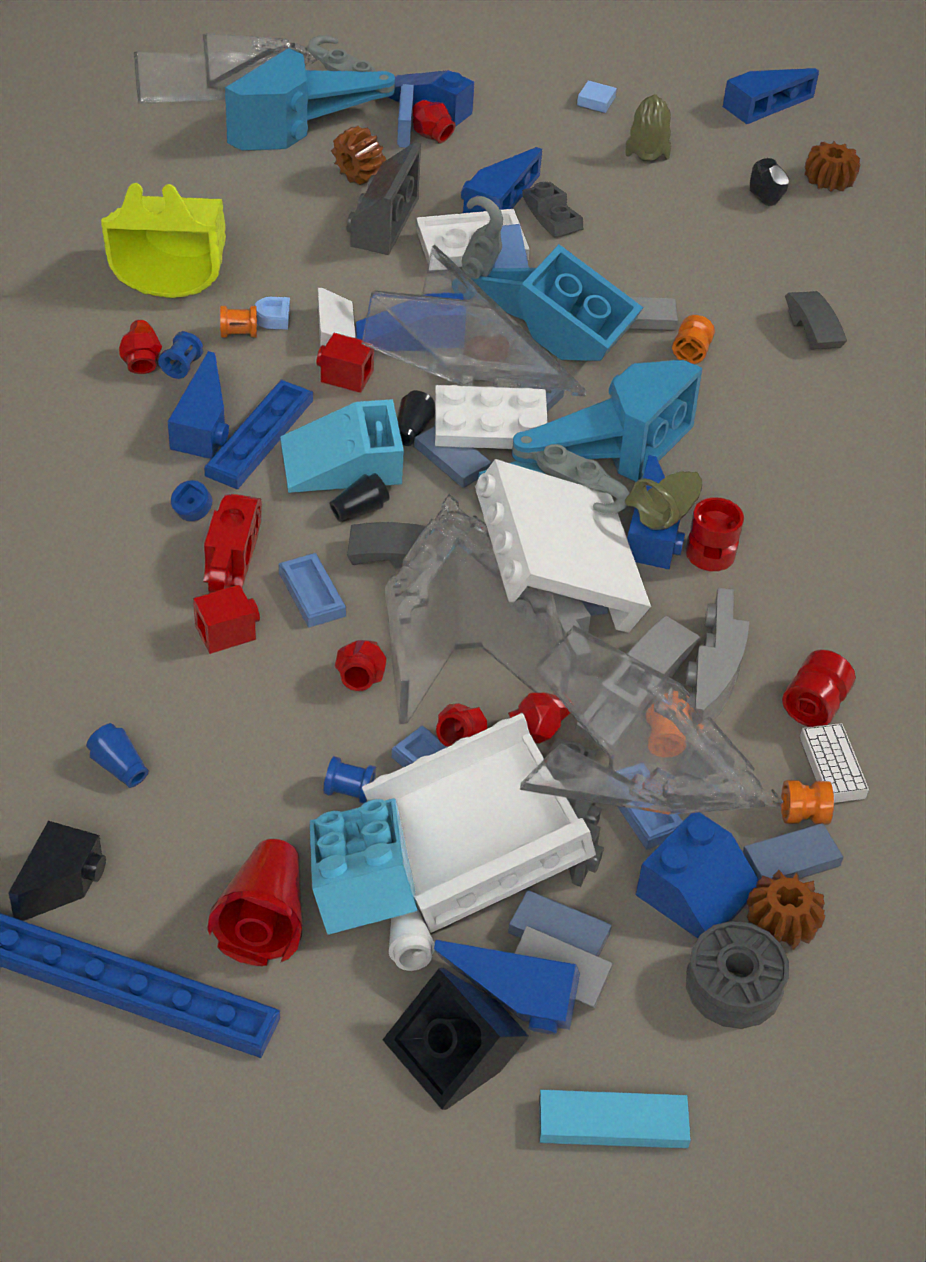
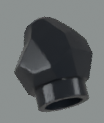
M764 158L757 161L752 167L750 191L760 198L765 205H776L787 191L789 177L777 164L776 160Z

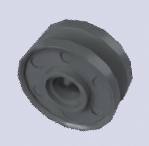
M736 921L716 924L703 932L692 948L690 963L686 973V990L692 1004L705 1018L723 1027L744 1029L760 1025L775 1014L782 1000L784 988L789 979V960L782 945L768 931L756 925ZM730 972L740 973L744 977L734 976Z

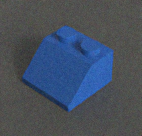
M694 809L642 863L635 895L693 936L699 938L703 932L713 925L732 921L747 904L749 893L753 891V888H756L759 879L732 833Z

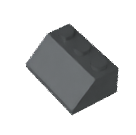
M412 143L383 162L376 175H371L366 193H361L356 211L351 212L347 220L346 229L347 232L351 233L350 247L385 255L390 254L419 199L421 143Z

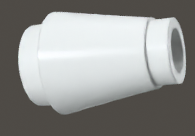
M419 909L416 912L391 918L390 958L399 968L407 971L419 970L427 966L432 959L435 943Z

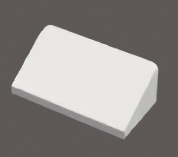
M318 288L320 347L322 345L326 346L333 333L355 338L352 301L324 288Z

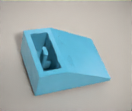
M393 399L354 402L280 436L288 493L346 489L362 475L370 476L373 473H376L385 485L402 484L404 450Z
M395 798L385 801L382 799L370 800L361 807L343 812L329 811L320 815L317 819L310 820L312 890L327 935L418 911L417 902L414 897L416 894Z

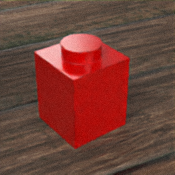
M333 333L326 346L322 345L317 355L316 364L321 367V382L361 393L374 371V343Z
M240 584L193 598L195 627L209 654L256 640L255 623L260 621L259 610L253 598L247 599Z

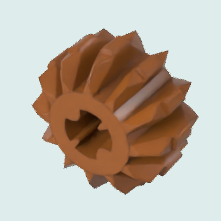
M359 126L350 127L333 140L334 148L331 152L336 157L334 164L339 166L341 175L346 174L350 183L356 182L361 185L369 182L371 175H376L381 164L386 161V157L381 152L384 147L378 144L377 135L371 136L368 127L363 129Z
M835 141L832 144L821 142L819 146H812L805 163V175L809 178V183L818 184V189L827 188L830 192L833 189L844 191L846 187H852L860 169V157L856 155L855 149H848L846 144L839 145Z
M778 869L773 874L772 879L762 876L757 882L756 888H753V891L749 893L747 918L748 923L768 931L779 943L781 941L786 942L794 950L800 941L809 944L815 938L819 928H822L825 919V910H823L825 904L824 895L814 892V881L802 883L799 881L798 872L793 874L791 878H786Z

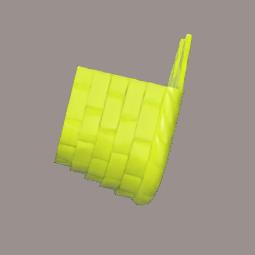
M132 183L128 187L122 207L117 208L107 217L101 219L105 252L110 269H112L119 281L146 295L176 298L201 293L202 290L207 289L211 286L212 282L216 281L222 264V254L226 240L222 199L184 198L180 196L176 188L171 184H167L162 188L163 197L142 196L143 189L141 185Z

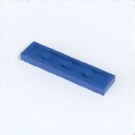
M280 380L205 465V477L238 490L280 441V436L285 435L313 402V391Z

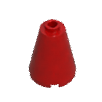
M267 839L260 842L211 908L207 929L209 935L213 932L219 941L217 947L223 954L240 963L253 966H267L268 960L282 957L281 962L288 960L298 950L302 937L299 855L296 849L288 842L280 839Z

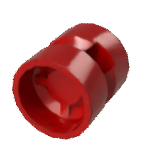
M710 497L696 504L686 546L687 558L693 565L706 571H721L729 568L734 563L744 523L743 511L737 504L719 497Z
M821 649L810 653L783 694V706L789 716L807 727L828 725L839 710L840 703L845 700L855 683L856 676L853 667L844 657L833 651Z

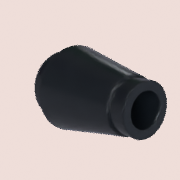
M413 390L401 399L397 422L403 446H411L415 441V437L420 435L435 415V402L425 392Z
M376 473L370 476L364 474L338 495L336 499L330 501L329 504L334 516L339 522H342L346 519L383 508V503L387 502L390 496L384 482Z

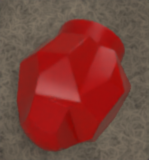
M422 100L414 105L413 126L419 135L428 139H435L438 143H443L454 132L456 124L451 120L452 118L444 103Z
M136 320L131 324L129 332L122 337L119 355L127 364L130 372L147 374L156 369V361L162 350V345L147 321Z
M357 640L338 650L335 668L339 671L341 681L347 688L353 691H364L370 688L372 684L382 681L387 658L377 642Z
M544 692L529 693L521 700L518 709L508 712L510 718L523 713L531 737L535 744H540L550 740L560 730L561 721L571 713V704L563 696Z
M460 703L449 704L438 714L436 734L439 741L446 747L453 745L459 739L471 737L487 729V719L479 707L470 708Z

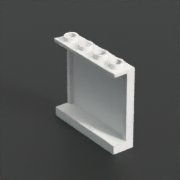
M497 459L492 462L485 473L480 475L475 485L476 493L509 602L514 603L527 586L609 607L616 630L629 633L651 608L618 513H602L593 508V504L596 502L602 504L613 503L612 496L603 491L589 489L583 485Z
M523 713L510 719H503L484 731L471 737L459 739L445 749L429 756L420 757L414 763L393 773L381 775L373 782L362 786L367 802L374 799H382L384 801L392 798L396 799L416 896L414 897L430 933L596 855L590 830L583 818H577L531 737Z

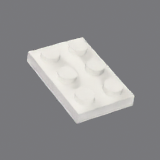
M514 209L501 210L503 225L519 224ZM488 212L416 218V231L429 269L462 267V257L472 235L477 229L489 223L490 216ZM521 229L527 260H529L530 249Z
M458 385L435 386V446L512 449L515 434L547 423L545 389Z

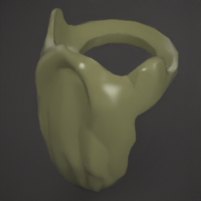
M656 94L645 98L635 111L634 122L630 129L631 136L626 141L625 153L628 157L635 153L642 160L653 161L660 155H664L666 159H669L671 142L669 140L671 136V113L666 102Z
M690 471L670 474L662 479L660 483L651 479L641 478L635 482L632 491L625 499V504L638 509L641 523L649 529L665 530L683 518L698 500L702 490V479L698 472ZM646 485H647V486H651L652 488H650V489L647 491Z

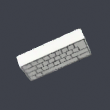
M843 724L802 728L800 739L816 781L831 782L834 803L866 799L869 788Z

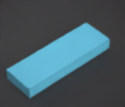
M540 1090V1143L688 1148L691 1141L687 1095Z

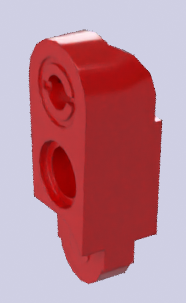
M236 494L225 495L220 502L218 511L214 510L204 543L205 572L203 582L208 583L209 593L239 584L243 588L260 530L262 501L260 498Z

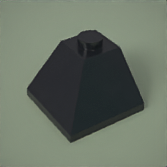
M438 968L382 1040L442 1110H446L500 1073L528 1039L529 1035L499 1002L446 969Z

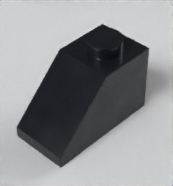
M48 821L8 892L13 918L25 921L84 898L92 882L100 880L106 865V856L102 855L99 835Z

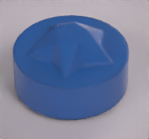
M190 480L181 483L175 488L171 496V505L183 520L196 521L203 518L210 511L212 496L204 484L199 481Z

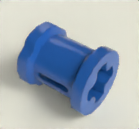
M185 331L178 332L175 335L171 348L164 350L158 360L162 371L176 379L184 378L190 371L192 361L198 360L203 354V344L200 339L194 334Z
M333 756L325 777L324 794L331 796L336 792L359 798V802L362 804L366 803L367 799L362 786L375 780L376 766L369 765L365 769L341 763V758Z

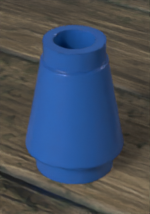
M109 723L97 729L88 739L86 747L90 750V758L121 782L125 783L127 787H135L148 775L149 770L145 767L123 728H116L114 724Z

